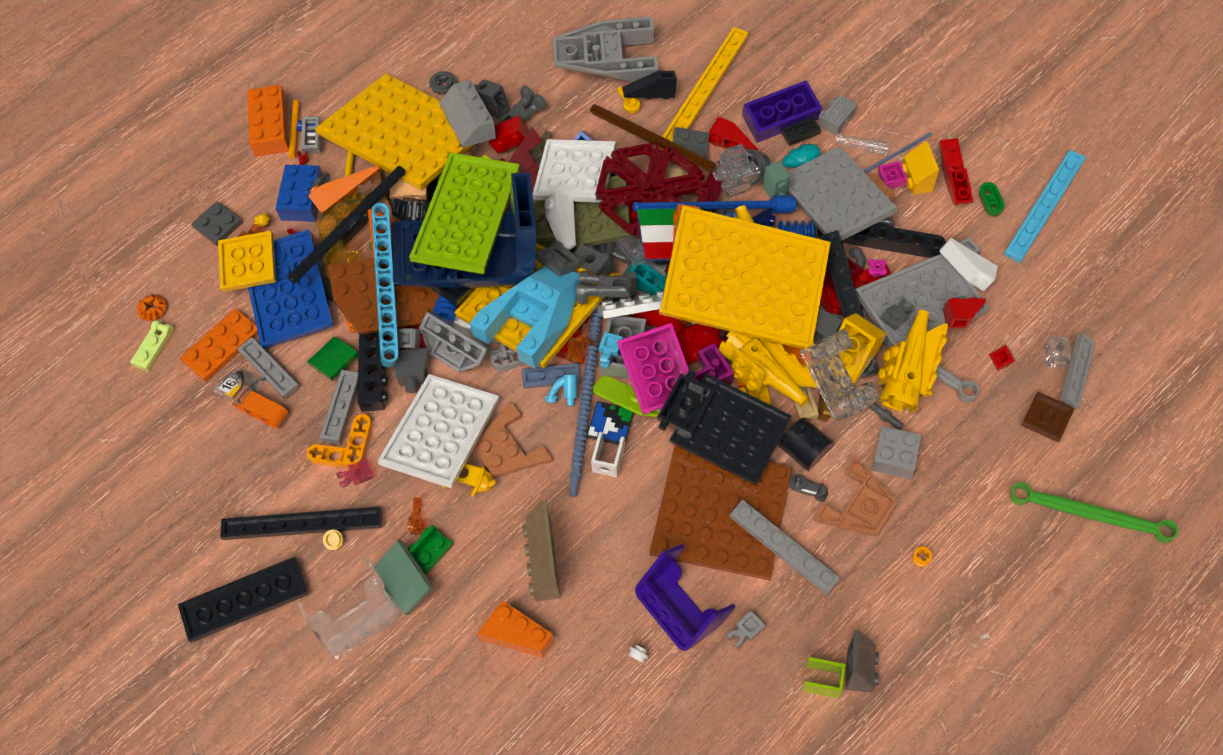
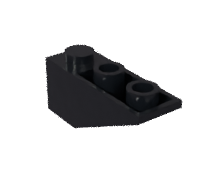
M656 71L623 86L624 98H675L677 84L675 71Z

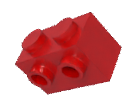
M519 115L494 125L496 138L489 140V145L498 154L520 145L528 134L527 125Z

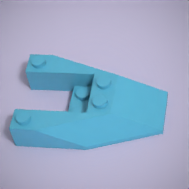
M545 266L482 308L469 323L473 336L489 344L510 317L532 327L516 350L519 361L536 368L568 327L577 300L576 287L577 283H579V273L572 271L559 277Z

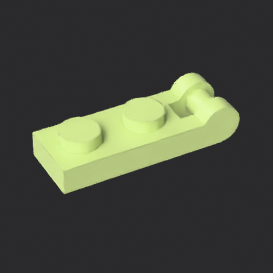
M154 320L149 333L130 361L132 366L149 372L173 333L174 327Z

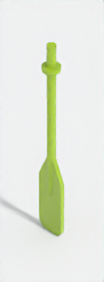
M602 376L593 386L595 395L636 414L657 417L660 412L658 410L642 414L633 387L612 377Z

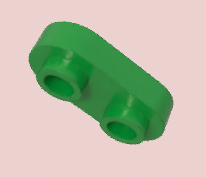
M991 182L983 183L978 194L985 211L989 215L998 216L1005 207L998 187Z

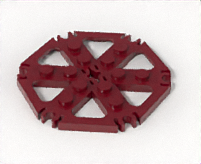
M654 142L619 148L612 151L611 157L613 159L606 156L603 161L595 193L596 200H603L599 202L600 211L632 237L634 231H636L635 237L637 239L640 234L638 216L634 224H629L615 213V208L633 205L636 201L638 203L681 202L676 196L692 193L699 197L698 202H706L709 186L708 182H701L705 178L703 171L671 147L670 152H668V145H666L664 150L659 148V143L653 148ZM638 155L649 156L650 162L647 174L627 158ZM669 162H675L688 173V175L665 179ZM615 173L627 182L629 186L606 189L607 175Z

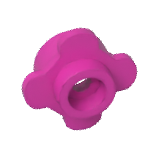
M870 259L868 261L870 265L868 273L870 275L880 277L887 274L885 269L887 265L886 260Z

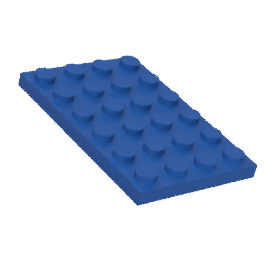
M309 229L274 240L276 282L248 287L259 340L263 349L334 326L319 261L296 284L288 279V275L315 249L312 232Z

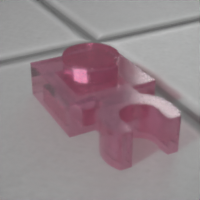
M367 459L348 465L349 471L347 472L339 471L336 473L338 479L345 477L343 481L339 482L341 487L348 486L351 481L358 485L374 478Z

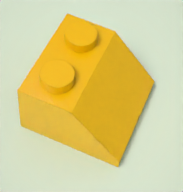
M926 141L903 158L902 167L907 176L906 186L911 190L912 195L933 191L939 173V168L928 141Z

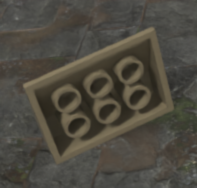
M541 500L525 518L526 525L523 526L524 538L528 537V544H525L526 557L530 556L527 571L528 576H532L533 582L529 583L530 595H534L536 602L560 598L551 519L547 501Z

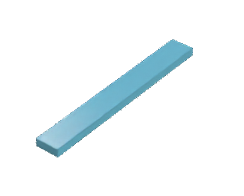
M1072 150L1068 151L1004 253L1005 256L1019 263L1022 262L1085 161V156Z

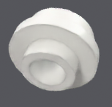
M635 645L634 648L630 646L629 656L642 663L645 658L648 659L649 656L646 655L647 650L638 645Z

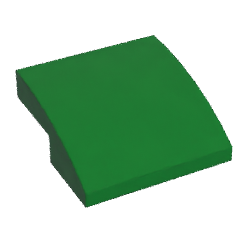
M333 337L307 363L317 372L322 373L333 381L341 373V370H344L359 355L357 351L345 342Z

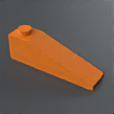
M374 166L322 184L321 186L316 185L310 190L311 194L308 197L322 214L328 216L345 202L343 199L345 196L349 197L356 193L359 184L361 186L365 185L381 170L378 166Z

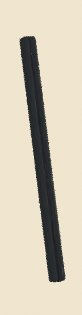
M397 166L288 275V279L296 284L405 175L404 168Z

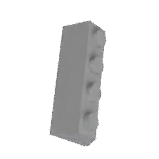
M471 80L454 84L439 104L461 147L464 148L495 139L494 121Z

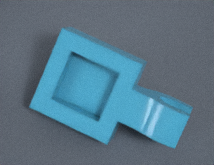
M604 333L599 346V352H602L600 367L608 368L611 356H618L620 350L617 341L622 340V336Z

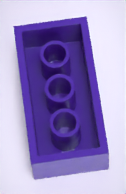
M805 80L745 103L742 117L756 143L781 134L782 128L813 117L815 120H818L822 106L809 83Z

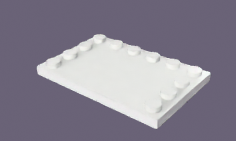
M428 374L379 457L378 464L452 489L496 408L499 396Z

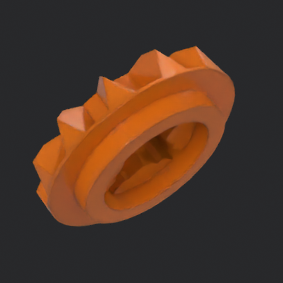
M151 294L148 297L144 296V299L139 300V305L136 306L137 314L146 321L156 320L165 313L166 302L160 295ZM147 305H154L155 308L148 309Z

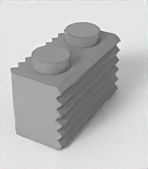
M839 95L837 99L833 98L829 103L828 109L820 113L818 118L820 119L819 126L837 136L855 116L857 103L848 100V98Z

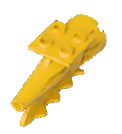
M918 310L905 342L897 343L886 349L883 354L884 364L878 372V385L882 386L885 384L879 397V402L883 401L882 405L892 410L902 412L903 409H909L908 413H915L918 411L920 395L922 398L932 395V385L937 378V366L942 359L941 351L947 341L948 324L944 323L927 332L928 311Z
M729 332L726 335L729 339L726 343L722 341L719 351L721 354L732 361L731 369L734 372V378L740 380L749 391L754 392L757 396L761 395L763 385H770L803 407L809 401V397L800 387L819 388L822 384L812 374L808 366L801 365L796 356L787 353L780 343Z

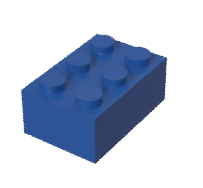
M285 165L275 208L281 221L316 222L318 208L308 197L310 194L308 191L315 179L323 176L320 166Z

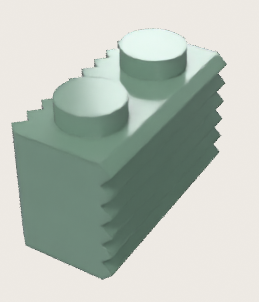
M781 161L765 167L763 188L770 199L774 195H788L790 175H788L789 172L783 167Z

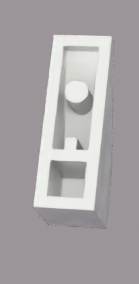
M555 192L545 201L546 218L556 240L563 243V246L570 250L576 245L573 199Z
M951 237L940 249L939 252L969 283L982 291H985L995 280L997 265Z

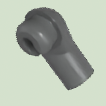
M859 247L851 248L849 255L851 258H855L856 264L864 269L866 257L862 249Z

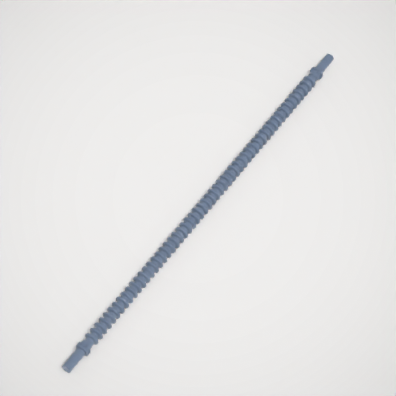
M597 307L591 314L590 337L588 338V351L585 358L587 361H585L586 366L583 372L585 376H583L584 381H582V396H580L581 401L579 402L580 411H578L579 416L577 417L579 421H577L578 426H576L578 431L575 432L577 436L574 438L576 441L574 442L575 447H573L574 452L572 453L574 457H572L573 462L571 463L573 467L570 474L569 496L571 497L577 496L578 483L581 478L580 468L583 467L581 462L584 461L582 457H584L585 436H587L586 431L588 430L586 426H588L587 421L589 417L587 416L590 415L588 411H590L589 406L592 400L590 396H592L591 391L594 385L592 381H594L593 376L596 370L595 361H597L598 337H600V323L602 322V316L598 313Z

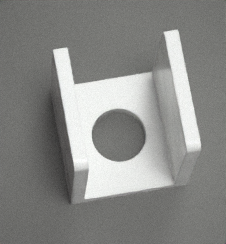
M599 432L591 460L592 472L617 477L625 450V437H621L615 462L611 464L599 461L604 443L603 432Z

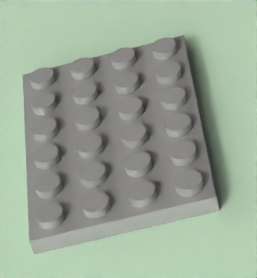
M840 146L788 171V175H790L789 195L796 198L797 204L823 234L838 230L841 239L844 240L897 213V207Z
M942 254L856 289L860 303L876 327L887 333L885 340L890 347L901 341L905 342L918 310L929 312L928 332L946 323L943 307L948 299L981 298L974 286ZM905 298L904 306L910 307L913 304L914 308L911 313L907 314L909 315L907 320L896 330H893L880 318L893 304L898 306L900 301ZM986 303L974 319L988 313L990 309Z

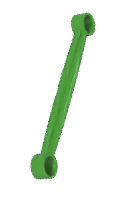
M1024 482L1016 483L1009 494L1011 501L1016 505H1025L1031 502L1098 522L1154 534V537L1161 543H1170L1178 535V527L1173 521L1162 520L1159 523H1155L1099 506L1035 492ZM1018 488L1023 489L1028 497L1026 499H1019L1014 494V490ZM1159 527H1168L1172 531V537L1163 536L1160 533Z

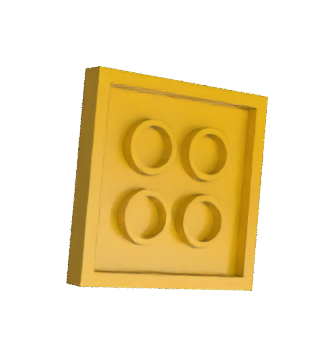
M272 231L218 240L220 290L222 292L276 282L274 234Z

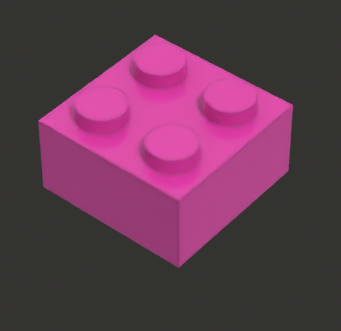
M900 161L878 167L877 173L880 179L890 189L906 186L907 176Z

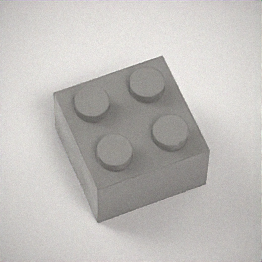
M881 426L871 471L911 480L915 471L921 435Z

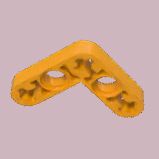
M360 414L354 418L347 448L318 444L310 446L306 454L310 462L317 465L350 469L359 468L364 462L372 429V422L369 416ZM363 421H365L366 424H363V426H362V431H363V432H360V431H361V427H360L359 424H362ZM358 437L363 438V443H362V444H360V445H354V444H353V441H354L356 438H358ZM355 450L358 459H355L354 462H351L350 458H354ZM319 451L321 455H316V458H314L312 454H316ZM333 453H340V457L336 461L330 460V456Z

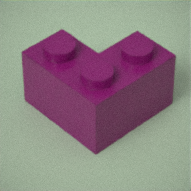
M715 343L698 351V363L702 369L696 372L694 380L701 382L705 373L729 385L734 383V372Z

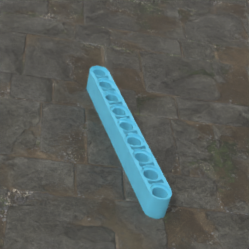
M376 203L372 207V233L380 360L383 366L390 368L395 366L398 360L390 218L388 206L384 203ZM383 212L385 215L378 216L376 213ZM383 229V230H385L386 232L383 233V234H380V233L377 232V230ZM379 247H385V248H387V250H386V251H380V250H378V248H379ZM386 264L388 268L381 269L379 265ZM387 282L390 285L387 287H383L380 285V283ZM387 299L391 303L389 305H384L381 303V301ZM385 317H389L392 321L390 323H385L382 321V319ZM390 335L393 340L385 341L383 337ZM390 353L394 355V358L388 360L384 356Z

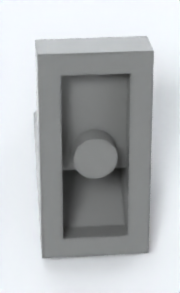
M397 329L398 348L420 349L421 331L418 329Z

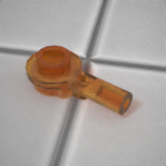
M420 498L413 499V513H411V517H409L407 522L410 534L421 535L422 530H424V522L420 518Z

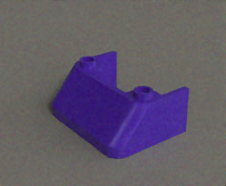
M681 544L660 554L636 585L635 593L640 602L680 650L686 651L716 630L736 606L731 604L718 611L714 608H709L703 613L698 609L677 583L682 577V570L675 560L685 548Z

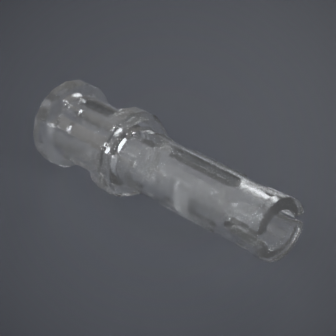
M837 133L835 144L867 150L870 154L874 152L887 157L890 141L883 142L875 138L868 140Z

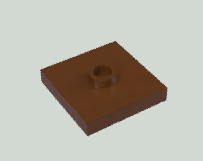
M1037 392L1021 426L1059 443L1075 408Z

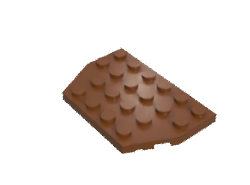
M374 258L327 265L334 304L339 307L345 318L353 325L359 335L379 332ZM386 264L379 265L381 269L388 268ZM387 282L380 283V285L383 287H387L390 285ZM394 284L397 329L420 326L427 312L435 314L433 308L436 305L435 301L440 298L438 293L428 287ZM387 299L381 301V303L384 305H389L391 303ZM385 317L382 319V321L385 323H390L392 321L389 317Z

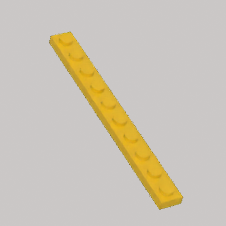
M736 27L732 28L662 137L672 141L673 129L675 127L690 129L747 40L749 32Z

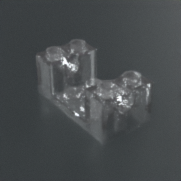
M846 329L824 336L800 351L834 421L857 415L880 399L872 382L854 386L839 356V353L847 351L854 346Z

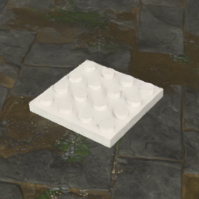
M547 139L533 191V199L546 200L556 192L576 202L603 201L596 200L595 193L603 161L606 156L613 159L611 153L617 147L616 141ZM610 173L607 175V179H606V183H605V188H606V189H607V186H608V182H609V178H610Z

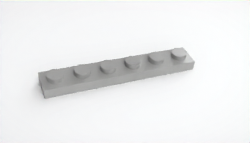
M744 500L729 515L733 521L825 595L830 592L840 579V577Z

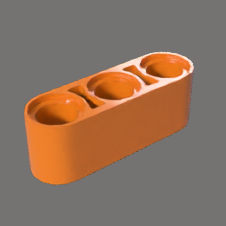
M243 388L232 403L240 411L276 429L280 427L289 414L288 410L283 406L248 388Z

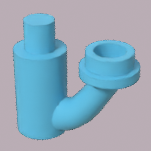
M563 375L553 384L548 396H544L545 403H556L558 396L555 395L560 387L563 386L567 406H574V398H577V375Z

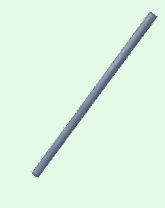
M930 132L926 134L925 136L919 138L918 140L912 142L911 144L905 146L904 148L898 150L897 152L891 154L890 156L863 170L864 173L871 171L872 169L892 159L898 154L904 152L905 150L932 136V133Z

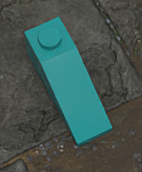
M638 258L628 264L622 276L633 271L637 276V290L651 296L657 295L659 291H664L666 277Z

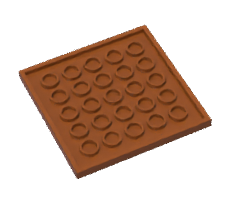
M675 445L650 548V556L659 557L663 551L683 544L685 548L675 561L770 581L775 554L733 521L729 515L744 500L780 529L792 466L768 462L755 486Z

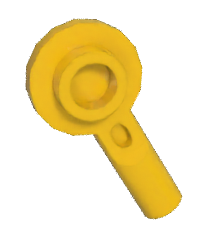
M618 87L617 92L624 100V110L629 114L637 113L640 108V101L636 98H624L622 87Z

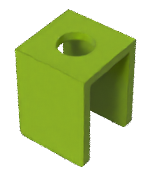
M808 657L807 668L839 674L838 687L804 681L802 691L839 699L842 693L846 664Z

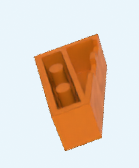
M503 600L477 633L482 642L497 644L504 648L508 647L540 658L545 656L555 642L551 632Z

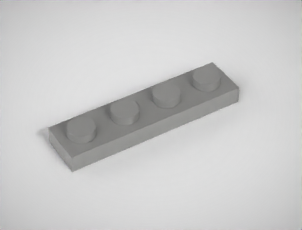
M1084 333L1077 334L1060 398L1065 404L1075 409L1080 406L1096 344Z
M252 337L237 348L239 353L284 399L299 388V385Z
M341 370L320 435L321 441L340 444L358 388V372Z

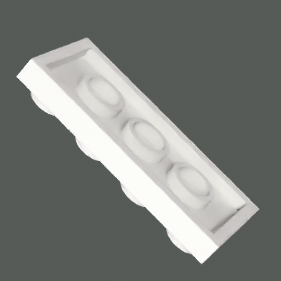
M659 291L657 295L653 296L641 294L638 295L639 298L631 299V297L620 298V301L613 302V300L602 301V304L597 306L598 313L605 319L660 309L663 291Z

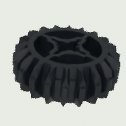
M405 197L395 198L391 204V214L402 219L424 221L431 201Z

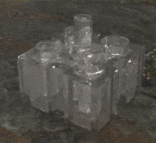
M742 144L725 149L719 157L720 160L715 162L717 167L712 172L715 180L722 182L721 188L728 198L744 193L750 186V182H753L760 174L754 162H749L747 159L749 154Z

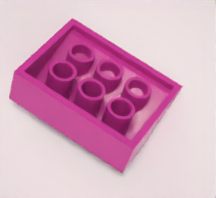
M672 323L617 341L642 414L661 410L680 374L687 375L689 371Z

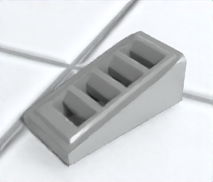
M320 116L302 117L301 149L304 154H306V151L308 154L321 153V135L317 134L315 127L321 124ZM316 123V126H307V124Z

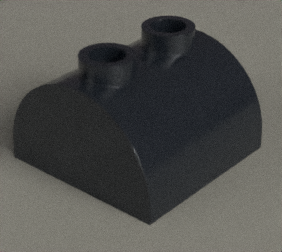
M805 417L795 422L779 443V447L807 472L835 446V442Z

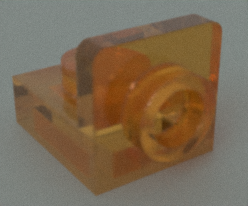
M577 335V338H570L566 360L584 364L587 346H595V341L589 340V337L585 335Z

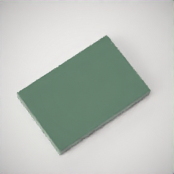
M402 540L396 541L374 566V569L405 615L410 614L434 588Z

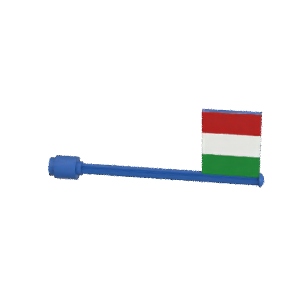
M774 195L769 201L638 203L636 201L633 204V210L638 216L644 261H669L673 249V213L678 204L700 207V210H729L746 205L747 209H769L773 214H787L796 210L797 202L796 198L790 195Z

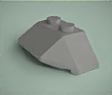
M431 312L426 313L419 327L429 354L457 372H463L480 366L488 351L485 343L474 337L471 332L453 321Z

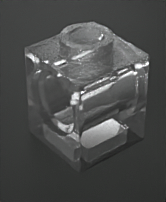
M1052 336L1047 339L1044 345L1047 366H1067L1072 358L1068 337Z

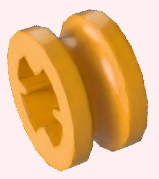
M923 546L915 549L912 555L913 563L918 567L928 566L932 559V552ZM920 553H923V556L927 557L925 558V561H922V559L917 556H919Z

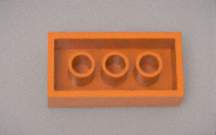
M275 85L247 90L249 144L255 157L289 152L287 104L282 86Z

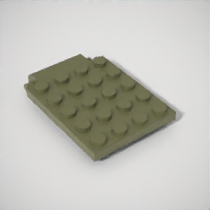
M618 175L609 178L607 189L628 186V183ZM533 199L536 243L542 246L545 245V248L552 246L557 240L546 218L544 207L546 200ZM573 201L576 245L569 251L577 249L580 244L588 247V245L595 246L632 238L630 234L600 211L599 202ZM629 205L614 209L617 215L631 224Z

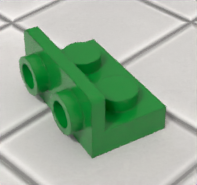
M431 525L423 530L419 540L416 543H412L408 550L424 574L428 575L450 550L453 543L438 532L434 525Z

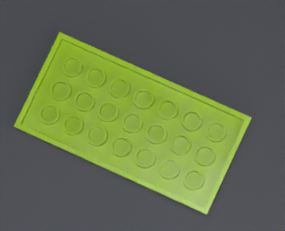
M450 152L411 251L410 261L484 274L511 197V173H519L520 164Z

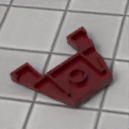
M534 128L529 131L508 161L520 164L519 173H530L532 194L539 166L528 152L542 142Z

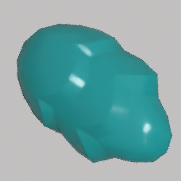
M815 144L800 145L798 148L788 152L783 158L782 164L786 168H796L820 156V148Z

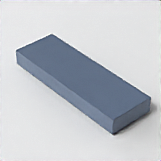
M579 363L522 369L523 388L553 386L563 375H577V383H580Z

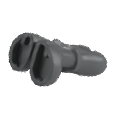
M525 85L520 90L521 100L514 104L499 119L497 124L518 115L525 122L535 113L544 110L547 107V102L541 95H534L533 91Z
M581 271L578 278L579 283H577L576 287L578 304H586L590 296L629 297L631 292L629 287L632 286L633 279L627 276L595 275L589 271Z

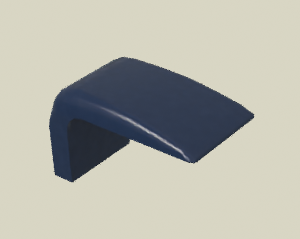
M511 173L510 208L504 214L484 274L411 262L410 254L423 220L394 221L392 223L394 284L432 288L510 286L522 282L532 275L535 269L536 222L530 173Z

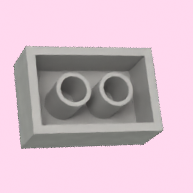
M625 316L608 318L605 332L622 336L625 339L646 332V319ZM620 351L618 356H611L608 368L600 367L601 361L599 362L600 375L630 379Z

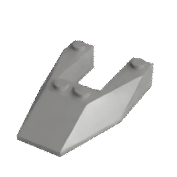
M653 17L603 20L553 38L554 66L588 75L634 82L658 71L657 56L623 59L621 46L654 43Z

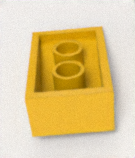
M857 313L850 315L844 319L823 365L854 386L880 349L887 333Z

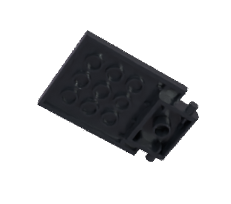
M689 370L687 375L681 373L656 417L661 422L658 428L662 431H665L667 426L674 429L668 442L756 486L792 415L705 373L701 382L694 380L696 373L692 370Z

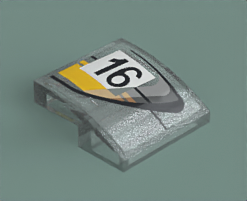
M237 368L225 375L213 387L211 392L215 396L241 405L251 390L254 392L259 390L266 378Z

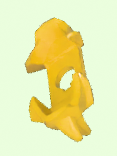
M465 464L463 468L469 470L468 476L466 478L458 476L456 482L473 486L470 493L472 497L475 493L490 491L496 484L492 474L483 465L479 468Z

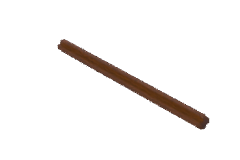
M596 104L590 108V112L593 115L650 143L654 142V145L659 143V147L665 149L666 145H668L669 152L672 147L691 163L709 172H714L717 167L715 162Z

